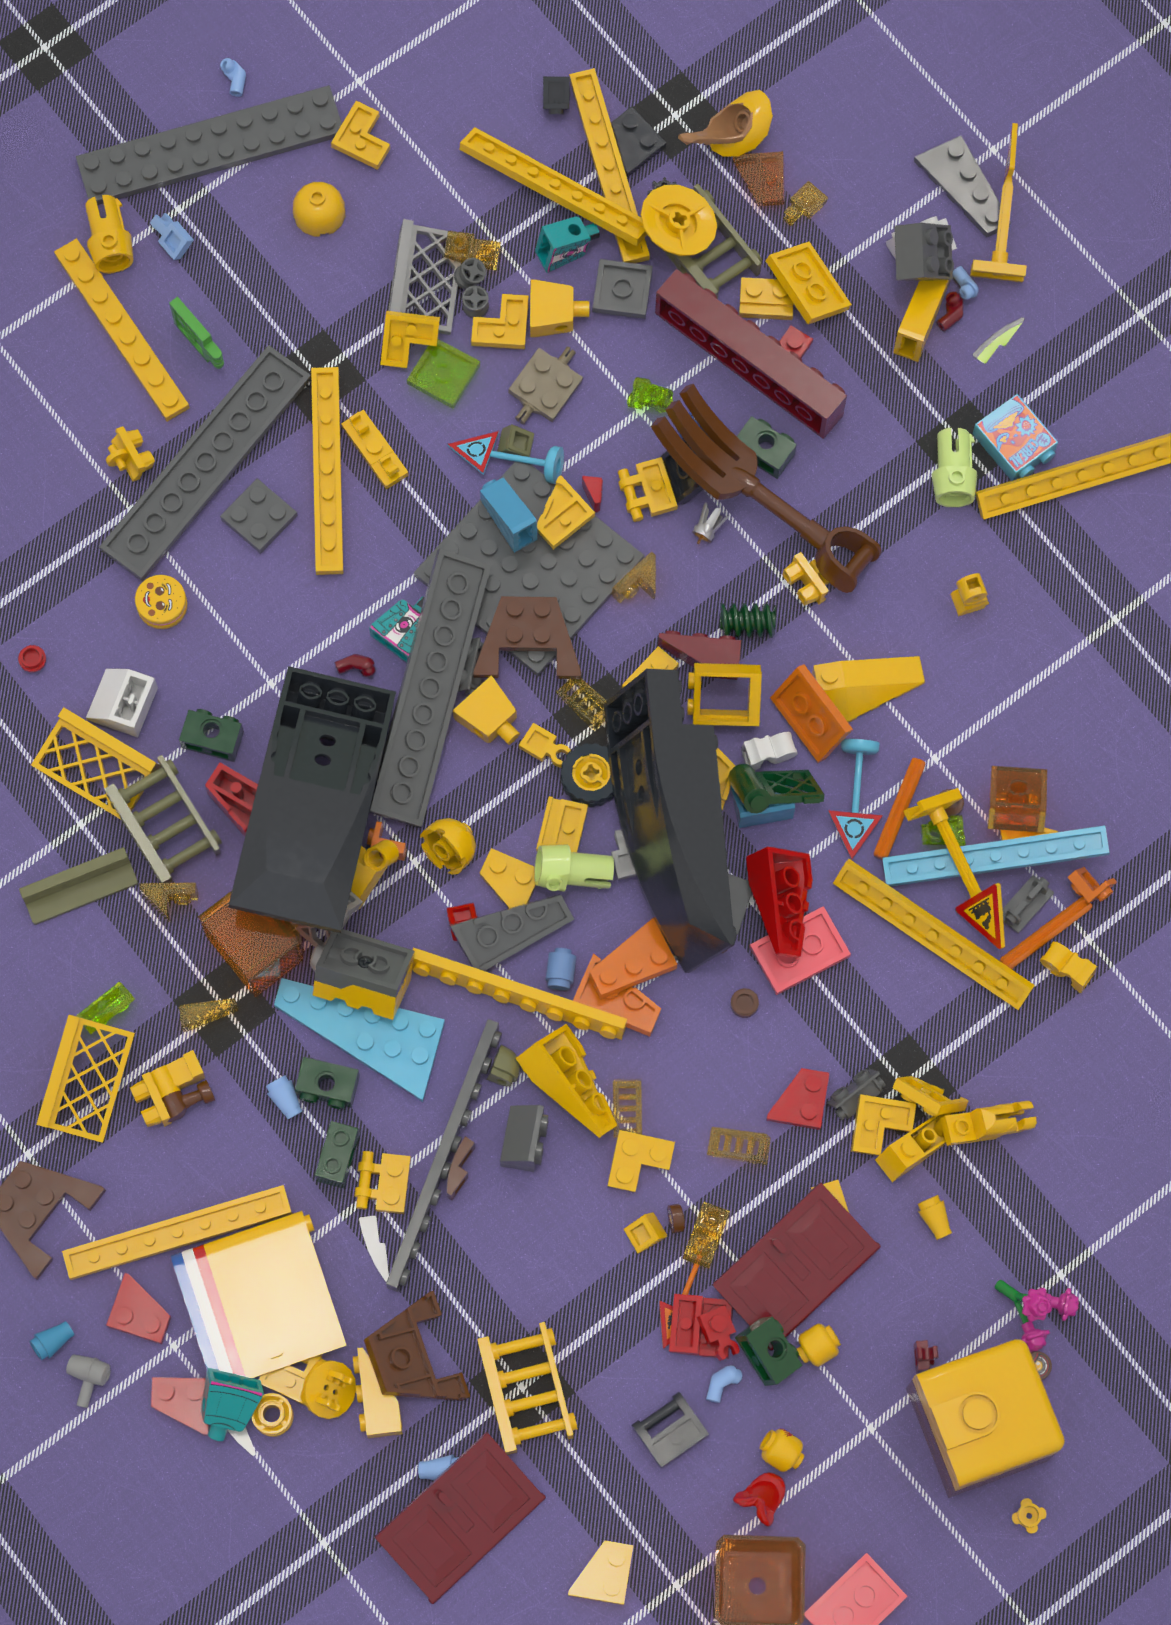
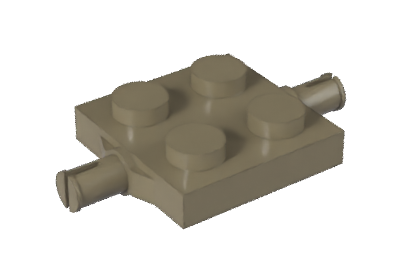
M567 346L559 358L552 357L540 348L537 349L508 390V393L517 398L524 406L515 417L518 422L521 419L520 423L525 424L532 412L542 415L551 422L554 421L583 380L582 376L567 365L576 354L573 349L570 351V347Z

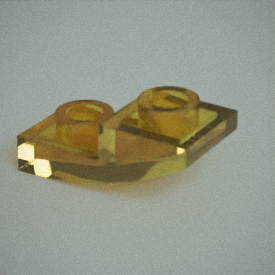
M448 231L444 257L459 263H463L468 258H477L482 261L486 269L497 271L501 242L474 239V234Z
M703 1201L682 1259L709 1269L730 1211Z

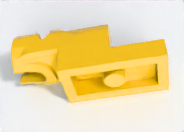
M1021 1101L977 1108L968 1113L946 1115L940 1118L946 1145L951 1146L993 1140L1002 1135L1031 1130L1037 1124L1036 1117L1024 1118L1018 1122L1016 1117H1008L1022 1115L1025 1110L1032 1109L1034 1106L1030 1101Z

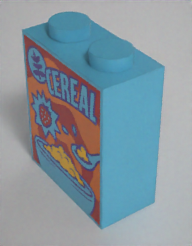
M1018 394L976 423L973 430V436L1011 481L1031 475L1035 470V466L1041 462L1043 464L1048 463L1056 455L1055 450L1058 441Z

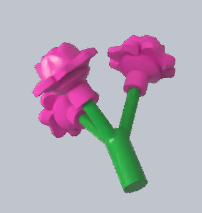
M999 1280L995 1285L997 1291L1014 1302L1023 1322L1021 1327L1024 1334L1021 1339L1028 1345L1030 1352L1038 1351L1043 1346H1046L1045 1338L1050 1333L1049 1330L1041 1331V1329H1035L1033 1321L1037 1319L1045 1320L1047 1313H1050L1052 1308L1058 1310L1062 1321H1066L1068 1316H1075L1078 1310L1079 1298L1071 1294V1288H1067L1060 1297H1054L1046 1293V1289L1042 1287L1037 1290L1030 1289L1028 1294H1023L1003 1280Z

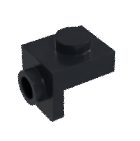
M543 76V109H548V114H564V109H569L570 77Z

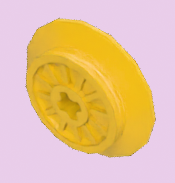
M663 185L652 190L643 201L641 210L643 228L652 242L664 251L678 256L696 255L706 250L715 239L717 222L714 211L706 199L693 189L681 185Z

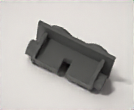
M479 637L471 640L458 692L465 691L466 696H469L481 684L482 678H474L473 675L484 644L480 642L481 638Z
M1032 875L1002 909L1003 921L1019 933L1054 894L1048 888L1049 882L1043 877L1038 879Z
M870 1068L868 1070L864 1069L853 1077L854 1081L847 1087L843 1086L837 1089L831 1095L832 1099L826 1104L833 1108H838L835 1113L839 1119H849L857 1112L859 1095L876 1097L883 1092L882 1088L886 1084L880 1077H877L880 1074L879 1071Z

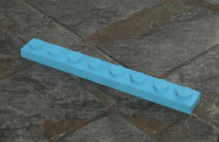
M1105 826L960 846L973 875L1109 855ZM948 848L882 858L886 884L890 887L961 876Z

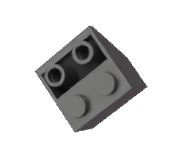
M914 223L894 226L896 280H953L954 262L952 259L953 235L951 225Z
M510 1106L500 1159L501 1167L534 1172L535 1165H541L544 1148L540 1138H546L549 1115L544 1114V1106Z

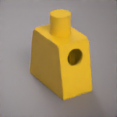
M531 280L530 337L573 331V317H589V301H574V287Z
M492 676L453 709L454 719L486 743H491L499 735L510 745L520 735L511 725L517 718V711Z

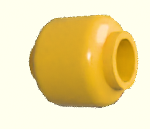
M818 1323L799 1335L798 1341L800 1346L796 1349L804 1363L810 1361L814 1366L819 1367L839 1354L838 1347L841 1343L830 1325L825 1327L823 1324Z
M783 1428L776 1431L770 1430L760 1444L759 1449L762 1450V1459L780 1472H786L791 1468H798L804 1459V1454L801 1453L803 1442Z

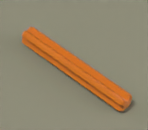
M911 759L874 850V856L881 860L890 854L905 817L903 811L908 809L926 764L921 759Z
M1083 896L1002 956L999 961L1013 969L1090 911L1092 908L1091 902L1088 903Z

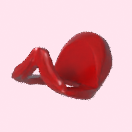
M763 1473L744 1491L736 1493L733 1501L742 1507L756 1506L758 1519L762 1524L770 1527L774 1522V1513L785 1496V1481L777 1474Z

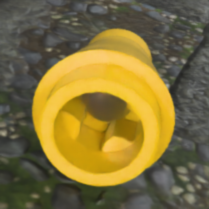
M938 1195L917 1204L920 1209L918 1211L919 1215L933 1232L936 1240L952 1233L944 1200L941 1201Z

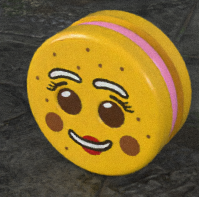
M167 575L151 576L138 587L135 594V605L140 618L148 626L156 629L171 628L177 625L186 614L188 603L182 585L173 577Z

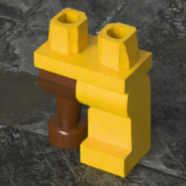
M193 1050L183 1054V1057L167 1065L143 1074V1080L130 1087L136 1103L150 1097L152 1098L154 1106L141 1111L147 1127L163 1123L165 1127L173 1121L181 1119L185 1115L186 1109L202 1100L205 1104L215 1101L207 1080L198 1083V1090L184 1095L181 1092V1089L205 1079Z

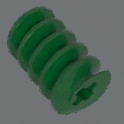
M720 603V631L723 630L725 636H730L731 631L734 630L736 637L740 638L742 631L745 630L747 637L751 638L753 631L756 630L758 637L762 638L764 631L767 630L769 637L773 638L776 627V605H774L771 611L769 605L764 603L760 611L757 603H753L749 611L746 603H742L738 611L735 603H731L727 611L725 604Z

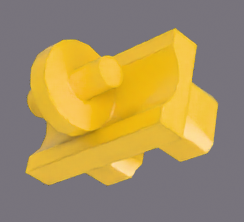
M124 426L116 428L115 432L117 434L111 440L112 445L108 447L110 455L107 456L106 463L110 467L118 466L120 471L126 469L133 482L140 480L142 473L153 467L155 459L150 451L138 454L136 448L141 447L143 443L138 429L126 431Z
M802 552L796 554L792 563L784 569L782 575L790 585L801 579L805 586L797 591V595L804 606L815 601L819 605L826 600L825 595L829 590L825 585L829 582L820 574L815 559L809 563Z

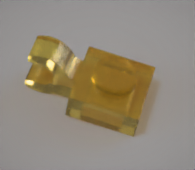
M808 181L791 197L790 203L792 205L785 210L786 216L783 220L792 226L803 214L810 219L827 203L828 197Z

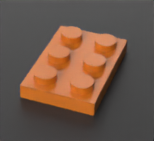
M805 664L798 666L770 697L818 763L825 760L853 730Z

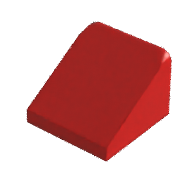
M582 476L584 492L594 512L598 513L601 507L603 480L600 477Z
M474 903L446 908L450 925L477 917ZM451 930L453 941H457L454 933Z

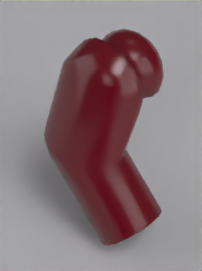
M958 292L947 294L946 314L937 320L938 327L944 332L963 317V299Z
M353 654L334 662L339 675L354 668L361 670L362 675L365 677L371 676L376 672L373 659L359 654Z

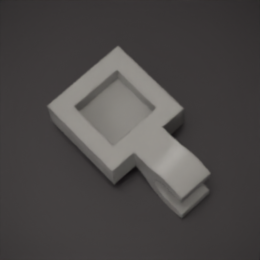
M617 830L614 837L618 850L612 851L611 856L614 859L617 880H622L636 875L627 852L622 831Z

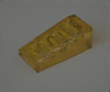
M582 678L569 679L556 691V694L593 731L605 722L604 703L607 700ZM577 684L580 688L569 696L567 692ZM583 692L587 694L578 703L574 701ZM590 699H592L594 702L586 710L582 708V706H584ZM597 706L601 708L594 716L590 715Z
M236 999L180 1005L181 1028L183 1032H188L238 1011Z
M613 1079V1117L617 1123V1126L613 1128L614 1138L618 1137L619 1130L642 1135V1079ZM619 1088H636V1093L619 1094ZM619 1100H636V1105H619ZM636 1111V1117H619V1112ZM619 1123H636V1128H619Z
M711 1127L707 1155L766 1165L771 1138L764 1133ZM721 1135L725 1136L723 1151L718 1150ZM732 1137L736 1138L734 1152H730ZM744 1139L748 1140L746 1154L742 1153ZM758 1141V1153L757 1155H753L755 1142Z

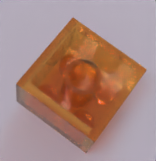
M991 766L988 829L1044 833L1047 807V769Z

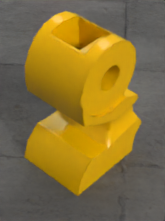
M980 573L970 574L958 580L956 583L958 589L950 594L958 616L984 609L989 604L988 594Z
M1054 941L1050 944L1046 954L1040 958L1041 964L1051 971L1050 973L1053 975L1071 978V986L1080 994L1095 975L1097 966L1088 959H1081L1076 952L1073 953L1064 945Z

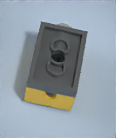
M342 929L341 934L332 932L325 945H317L311 955L310 966L315 971L313 996L329 1001L336 998L345 1000L349 1007L355 1009L363 1006L372 1009L375 1015L393 1020L411 981L415 951Z

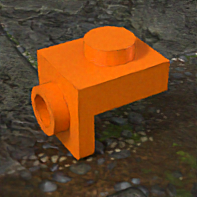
M376 821L375 829L370 828L367 844L371 845L370 847L380 841L388 840L381 838L383 833L382 822ZM390 840L399 850L397 860L404 861L407 851L406 843Z
M1085 867L1075 870L1068 876V879L1072 882L1071 887L1078 895L1083 896L1088 903L1095 900L1100 902L1105 900L1113 893L1111 887L1117 883L1112 878L1099 885Z

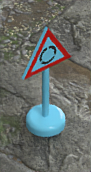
M499 431L447 444L449 448L483 475L490 457L544 466L545 480L548 483L556 484L564 464L563 447L558 446L550 448L545 460L493 451Z
M844 739L841 742V748L844 752L856 754L852 812L828 810L851 860L883 816L859 813L863 755H874L879 752L880 748L879 742L864 739Z

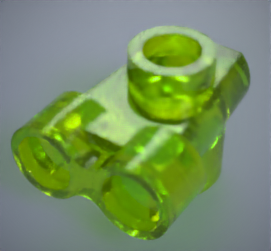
M636 377L633 382V391L627 399V405L630 408L640 410L643 407H653L657 412L663 413L666 412L665 409L669 404L673 402V391L652 384L649 379Z
M962 815L949 816L947 821L959 846H966ZM932 821L920 826L922 845H946L937 825L934 826ZM938 832L940 837H934L930 833Z

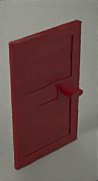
M819 1182L726 1270L712 1286L749 1326L760 1318L773 1317L782 1325L784 1329L783 1334L786 1338L877 1252L881 1245L873 1240L829 1190ZM771 1343L768 1345L770 1351L774 1350Z
M486 1432L377 1533L374 1538L429 1598V1602L434 1604L545 1500L546 1496L534 1486L489 1433Z

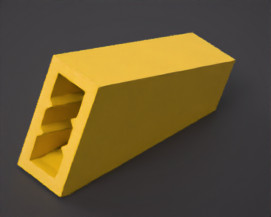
M950 280L918 282L897 332L894 354L919 362Z

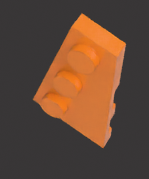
M653 917L589 971V977L599 998L602 999L677 969L678 964Z
M593 953L573 1001L626 1018L627 1028L650 1037L660 1015L661 1008L636 987H630L600 999L589 977V971L601 962V959Z

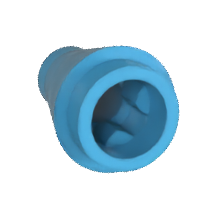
M64 1321L57 1326L34 1334L35 1338L29 1342L40 1360L46 1357L50 1359L75 1335L69 1324Z

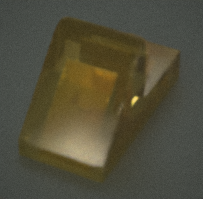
M652 551L612 587V596L619 603L625 598L629 600L639 591L638 586L655 600L656 555Z
M196 882L139 883L142 896L168 922H170V901H174L175 904L186 905L190 904L191 900H198Z

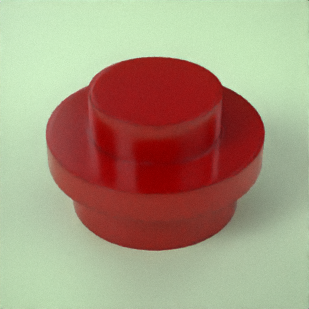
M29 645L20 651L18 661L23 670L37 672L44 667L46 655L39 646Z

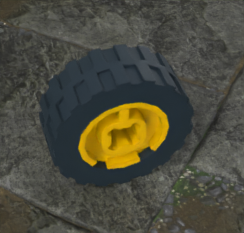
M586 743L583 746L573 748V751L566 755V759L562 763L561 784L565 794L569 795L570 800L594 807L605 805L607 801L610 802L613 799L608 748L606 746L602 747L596 743Z

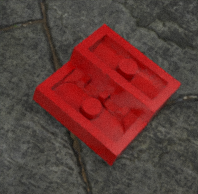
M674 1294L669 1352L717 1358L715 1354L717 1344L715 1341L707 1344L697 1317L725 1305L732 1321V1306L725 1299ZM725 1346L723 1351L726 1359H729L730 1348Z

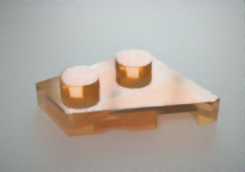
M783 151L732 156L736 168L758 206L785 204Z

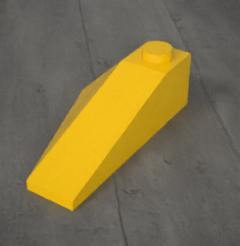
M920 656L837 661L813 665L812 670L814 678L848 723L857 719L858 716L880 707L881 704L893 698H898L925 683Z
M565 1024L534 1043L516 1057V1060L535 1085L600 1138L615 1128L617 1123L605 1096L596 1089L593 1082L596 1076L594 1071L588 1070L583 1057L586 1056L583 1046L569 1026Z

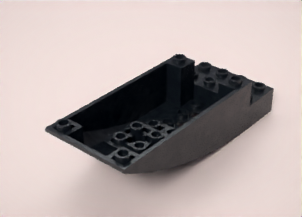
M288 666L228 908L341 934L396 691ZM323 738L334 741L335 744L333 746H325L319 740ZM324 756L329 759L330 764L326 766L316 763L315 758Z
M645 669L604 703L611 782L624 842L642 893L672 953L684 972L690 973L734 946L737 937L732 918L716 752L718 738L714 732V725L683 724L685 713L684 708L681 707L682 683L678 679V670Z

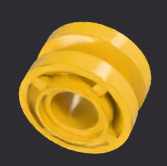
M268 1393L263 1395L251 1418L259 1432L266 1436L276 1437L289 1430L293 1423L294 1414L290 1403L285 1397L276 1393ZM270 1408L280 1410V1417L275 1422L265 1420V1413Z

